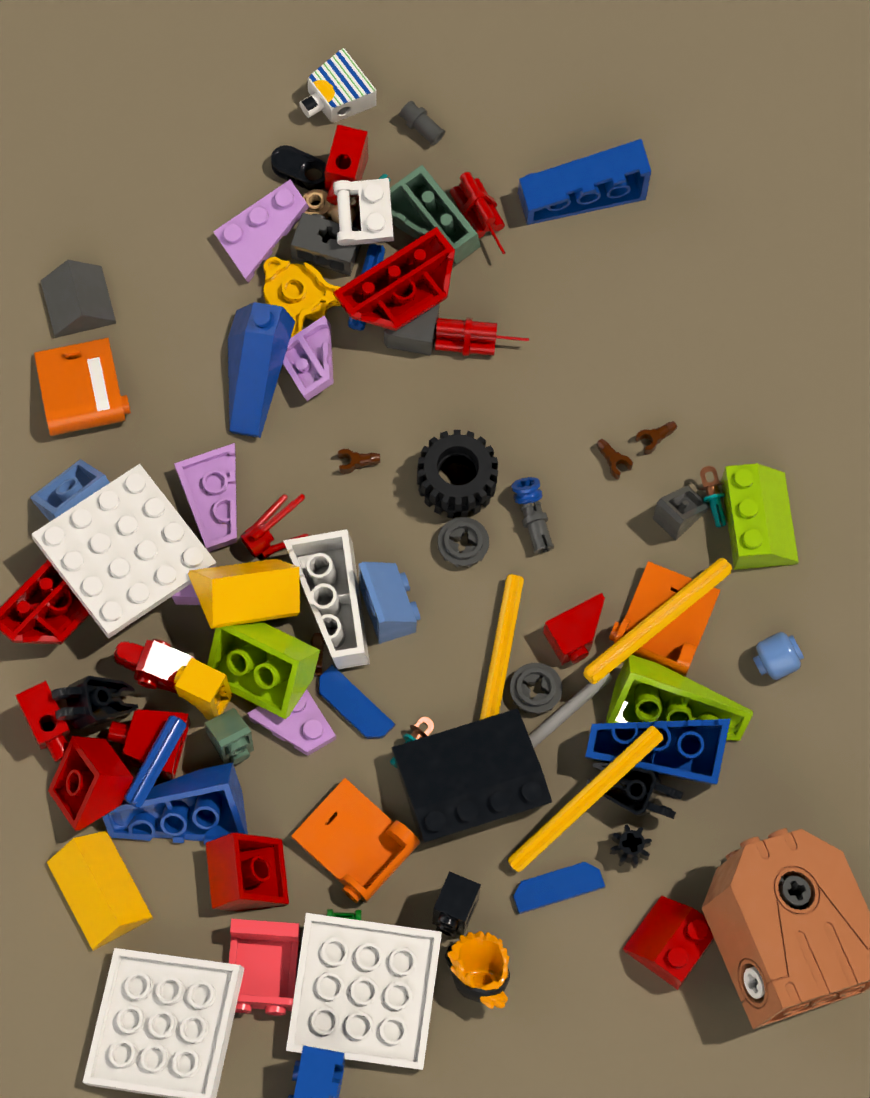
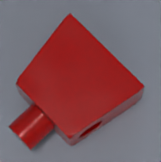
M337 125L325 168V188L328 191L326 200L329 203L338 205L337 195L333 191L334 182L340 180H348L350 182L361 181L368 161V131Z
M44 681L15 696L40 750L48 748L54 762H59L62 760L68 746L66 738L71 736L66 721L56 719L55 711L60 708L56 700L52 698L47 682ZM53 723L55 728L52 731H44L42 727L44 724Z
M137 709L133 713L130 725L112 721L108 732V741L124 744L122 752L124 761L140 768L168 717L171 715L179 717L186 723V728L159 777L170 781L175 779L190 727L189 714Z

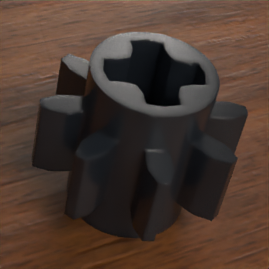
M625 825L622 836L618 833L613 834L612 840L618 845L610 849V854H618L620 858L619 866L627 862L631 863L635 869L637 868L639 858L649 859L650 854L643 848L650 846L652 840L644 839L642 827L635 831L630 830V827ZM626 841H630L632 846H637L635 852H631L629 847H625Z

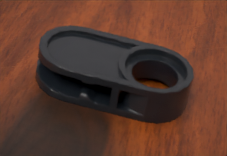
M288 145L280 146L272 152V170L280 178L287 181L291 180L294 184L310 191L325 187L326 164L321 159ZM315 168L322 172V177L314 181L306 178L305 173Z

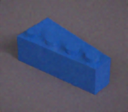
M642 139L635 140L538 173H530L520 178L518 195L527 225L646 200L651 168Z
M730 719L592 724L585 758L611 763L650 726H654L661 732L664 738L634 767L651 770L657 774L715 786L718 783Z
M303 1045L300 1061H295L292 1081H296L294 1095L289 1094L288 1098H339L345 1068L344 1053Z

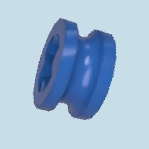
M522 478L512 483V491L516 493L514 494L515 503H534L543 496L542 491L538 489L540 481L537 478Z

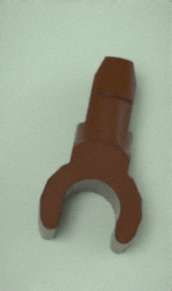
M672 421L657 429L641 430L636 435V442L642 439H649L651 444L645 447L644 454H651L655 451L657 444L677 429V425Z
M603 439L597 442V447L610 466V473L615 479L618 480L621 472L616 468L618 464H623L628 470H632L633 462L628 456L616 452Z
M349 449L338 451L340 459L348 458L351 460L349 464L339 466L341 474H349L361 466H372L381 463L380 454L377 453L359 454Z
M314 633L310 642L311 646L320 650L314 675L321 676L325 641L322 633Z

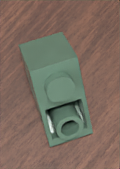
M235 708L205 722L206 733L223 764L233 762V765H236L250 757V752L254 751L252 733Z

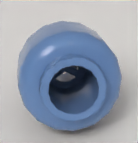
M779 632L757 644L756 650L758 655L753 657V660L761 675L768 673L773 680H779L800 669V660L804 656L793 635L788 637L784 632Z

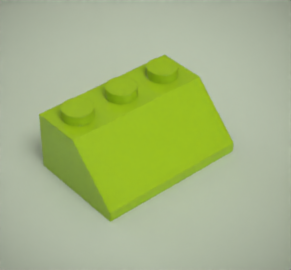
M758 463L725 466L721 483H724L722 490L725 493L724 504L734 570L798 564L799 560L785 472Z
M260 621L216 628L207 665L227 675L232 693L286 719L290 716L313 680L320 650Z

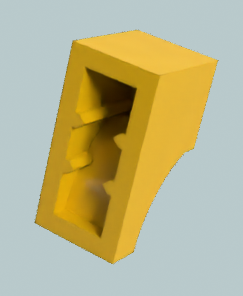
M192 657L186 666L182 665L175 676L174 683H176L175 688L178 696L195 706L208 720L223 714L233 697L226 674Z

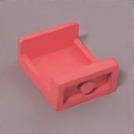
M231 919L229 963L241 965L245 968L235 1013H251L252 1009H265V1014L286 1015V1011H292L300 924Z

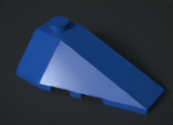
M253 302L236 310L228 336L229 426L231 433L261 438L295 324V320L283 306Z
M233 762L199 769L152 787L140 808L128 804L124 799L119 807L102 817L110 838L150 841L154 837L173 839V843H184V840L204 841V845H206L207 842L230 833L248 834L243 793Z

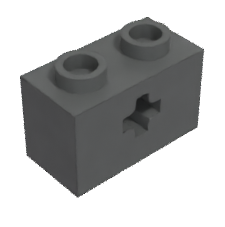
M302 213L291 242V258L351 276L362 244L339 245L337 243L339 223L330 221L320 214L309 215ZM352 225V231H361Z

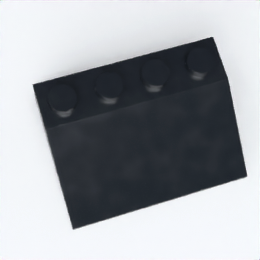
M518 708L391 747L420 843L552 803L541 765Z

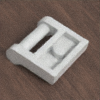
M389 178L353 182L340 180L333 183V191L337 195L339 232L337 233V243L339 245L349 246L394 241ZM349 195H359L361 231H352Z

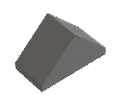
M439 304L397 331L386 328L384 330V344L386 347L431 355L437 320L439 318Z
M687 485L659 499L653 520L676 541L709 510L710 506Z

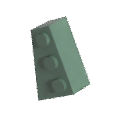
M423 165L390 188L393 225L418 239L437 227L455 249L453 263L456 265L481 247L477 232Z

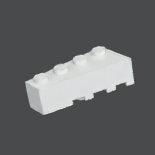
M348 530L283 540L293 565L299 567V580L337 669L370 664L354 548Z

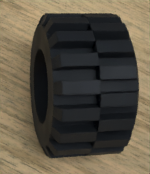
M454 430L453 435H448L447 431L440 433L439 440L433 437L429 440V447H423L421 457L418 459L417 485H419L418 491L420 496H425L424 503L428 507L435 505L434 512L441 515L443 511L447 512L448 518H454V514L468 517L469 511H472L474 515L479 513L481 505L486 507L490 503L491 496L493 497L496 491L498 461L497 457H494V450L491 445L485 447L486 440L481 436L477 440L474 439V433L467 431V435H461V430ZM461 463L470 467L476 474V477L467 484L452 485L444 481L439 472L449 464Z

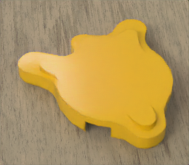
M277 257L268 258L264 262L265 284L263 294L265 303L283 306L295 320L291 337L303 330L305 319H311L315 322L324 315L326 317L330 307L341 306L333 295V292L341 287L326 282L320 272L306 262H304V265L290 264V261H284Z

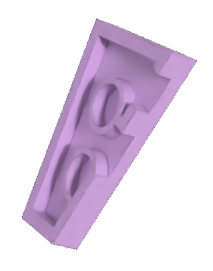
M288 180L213 232L249 283L255 275V270L263 260L266 261L270 257L275 245L283 236L290 232L301 218L302 213H305L309 206L293 182Z
M235 443L174 463L175 470L207 551L211 552L237 543Z

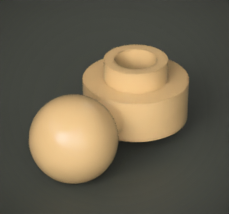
M320 189L308 191L303 196L309 206L305 212L306 214H320L327 219L331 217L333 222L339 223L338 205H332L326 200L328 193ZM314 201H321L318 205H311ZM352 207L350 208L351 223L354 222L356 216L355 210Z

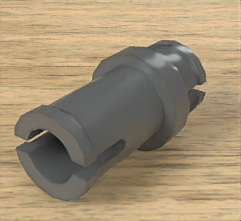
M413 101L408 102L399 113V116L407 121L406 125L411 130L415 128L433 146L442 139L446 132L427 116V111L423 107L418 108Z
M532 502L521 507V512L524 515L522 523L524 528H528L534 553L540 554L541 550L543 553L552 550L554 544L546 524L548 517L545 512H542L541 502H534V506H532Z

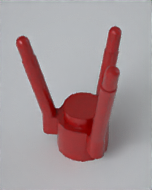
M304 494L299 495L268 521L288 499L287 495H282L254 525L245 530V534L240 536L242 542L254 557L262 554L266 559L274 552L286 548L284 541L272 546L270 545L274 538L269 529L296 508L305 499ZM302 534V535H300V536L293 537V538H291V539L300 538V537H306V536H308V534Z

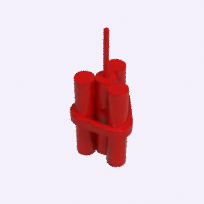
M470 172L463 173L459 178L461 180L459 186H455L450 190L454 202L461 214L477 232L479 239L486 232L490 231L502 254H505L494 231H500L505 227L502 218L496 210V201L488 195L479 178L474 179Z
M466 317V320L438 318L435 350L461 352L463 356H469V353L494 356L496 338L529 341V338L496 335L497 323L472 321L473 318Z

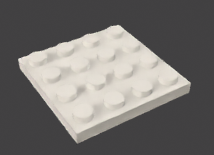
M140 464L32 533L34 542L108 639L190 585L191 581L188 576L190 570L216 567L214 558Z
M306 913L286 1051L302 1053L304 1045L342 1052L345 1055V1059L423 1070L442 932Z
M114 948L83 1083L88 1086L167 1098H216L245 968L237 964Z

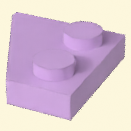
M325 315L290 338L283 360V365L307 401L334 383L331 325Z
M307 689L290 716L286 719L260 706L247 713L251 722L265 727L272 732V735L282 741H288L295 749L307 756L336 740L335 733Z

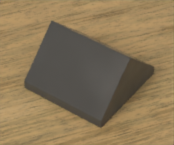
M67 260L41 280L55 338L116 324L102 266Z

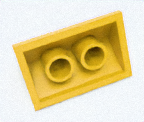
M270 559L190 570L188 573L211 629L298 616L300 613L299 567L282 560Z
M107 831L73 838L47 861L92 951L153 919Z

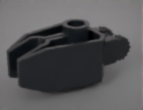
M86 676L70 684L68 687L51 691L54 700H66L68 706L55 711L56 719L70 720L77 730L111 722L138 708V704L124 703L121 700L122 697L134 693L135 689L120 680Z
M593 763L592 767L604 770L610 763ZM633 767L618 781V783L626 785V787L616 783L603 795L605 798L637 816L642 817L653 811L674 819L675 811L663 805H656L654 802L658 791L673 799H681L683 792L661 784V780L656 772Z

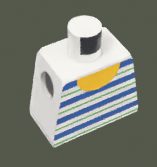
M342 48L308 77V92L310 96L299 102L303 113L308 118L322 110L329 121L335 123L376 106V89L347 51Z

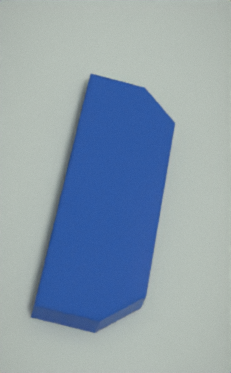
M333 665L319 677V694L366 739L383 738L395 727V723Z
M581 862L521 881L513 898L518 913L522 914L603 889L605 884L600 869L586 862Z

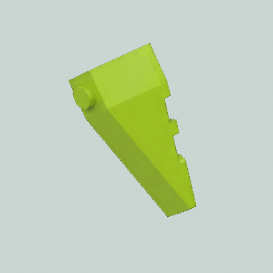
M631 655L625 660L616 679L605 723L730 719L726 740L740 741L753 716V711L661 664Z

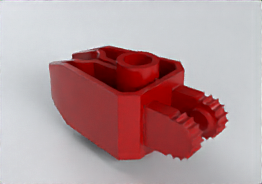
M158 639L146 640L145 646L129 643V641L120 642L114 652V662L134 671L133 679L139 685L148 689L159 688L176 694L178 693L175 688L176 683H174L175 676L182 665L186 666L191 657L194 658L189 654L171 648L170 644Z

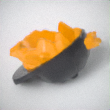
M478 931L476 934L468 932L466 936L460 935L459 940L450 945L445 954L457 990L467 999L483 1003L490 1009H493L494 1006L504 1008L505 1003L508 1001L504 991L510 979L507 948L503 947L500 938L498 939L489 932L485 935L482 931Z

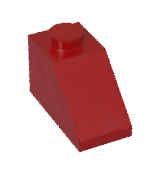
M602 593L545 622L543 633L562 665L569 661L573 664L578 663L589 655L605 600Z

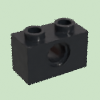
M449 871L433 908L432 924L437 926V931L450 937H455L456 934H465L479 901L481 884Z

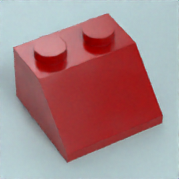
M72 736L48 792L73 829L82 830L122 804L134 777L106 739Z
M230 833L206 843L212 909L245 911L289 905L282 839Z
M661 895L624 946L623 951L678 990L713 942L714 937L704 915L693 907Z

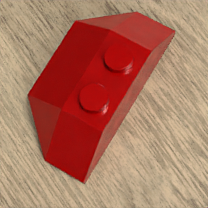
M435 227L333 292V295L352 319L397 331L447 299L455 249L440 230Z
M47 560L1 606L0 632L13 643L61 645L90 614L50 561Z

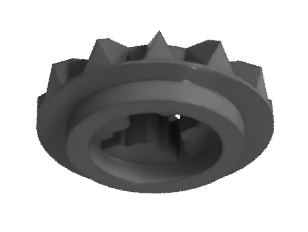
M459 517L452 519L441 528L438 535V550L445 561L453 563L456 567H471L478 561H482L489 548V536L486 529L481 523L472 518ZM465 532H468V543L473 545L466 546L465 550L459 553V544L454 541H460Z
M529 663L520 667L514 673L510 682V693L514 705H518L525 713L531 712L540 715L542 712L551 711L560 701L562 695V682L558 673L543 663ZM542 678L541 690L545 693H538L536 697L530 699L531 689L527 686H534Z

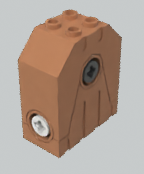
M783 828L769 834L768 839L760 841L758 836L747 839L740 844L741 849L725 856L727 861L716 869L703 903L702 911L741 1002L744 1001L742 1005L753 1029L864 993L870 989V911L843 851L803 829L788 833L787 828Z

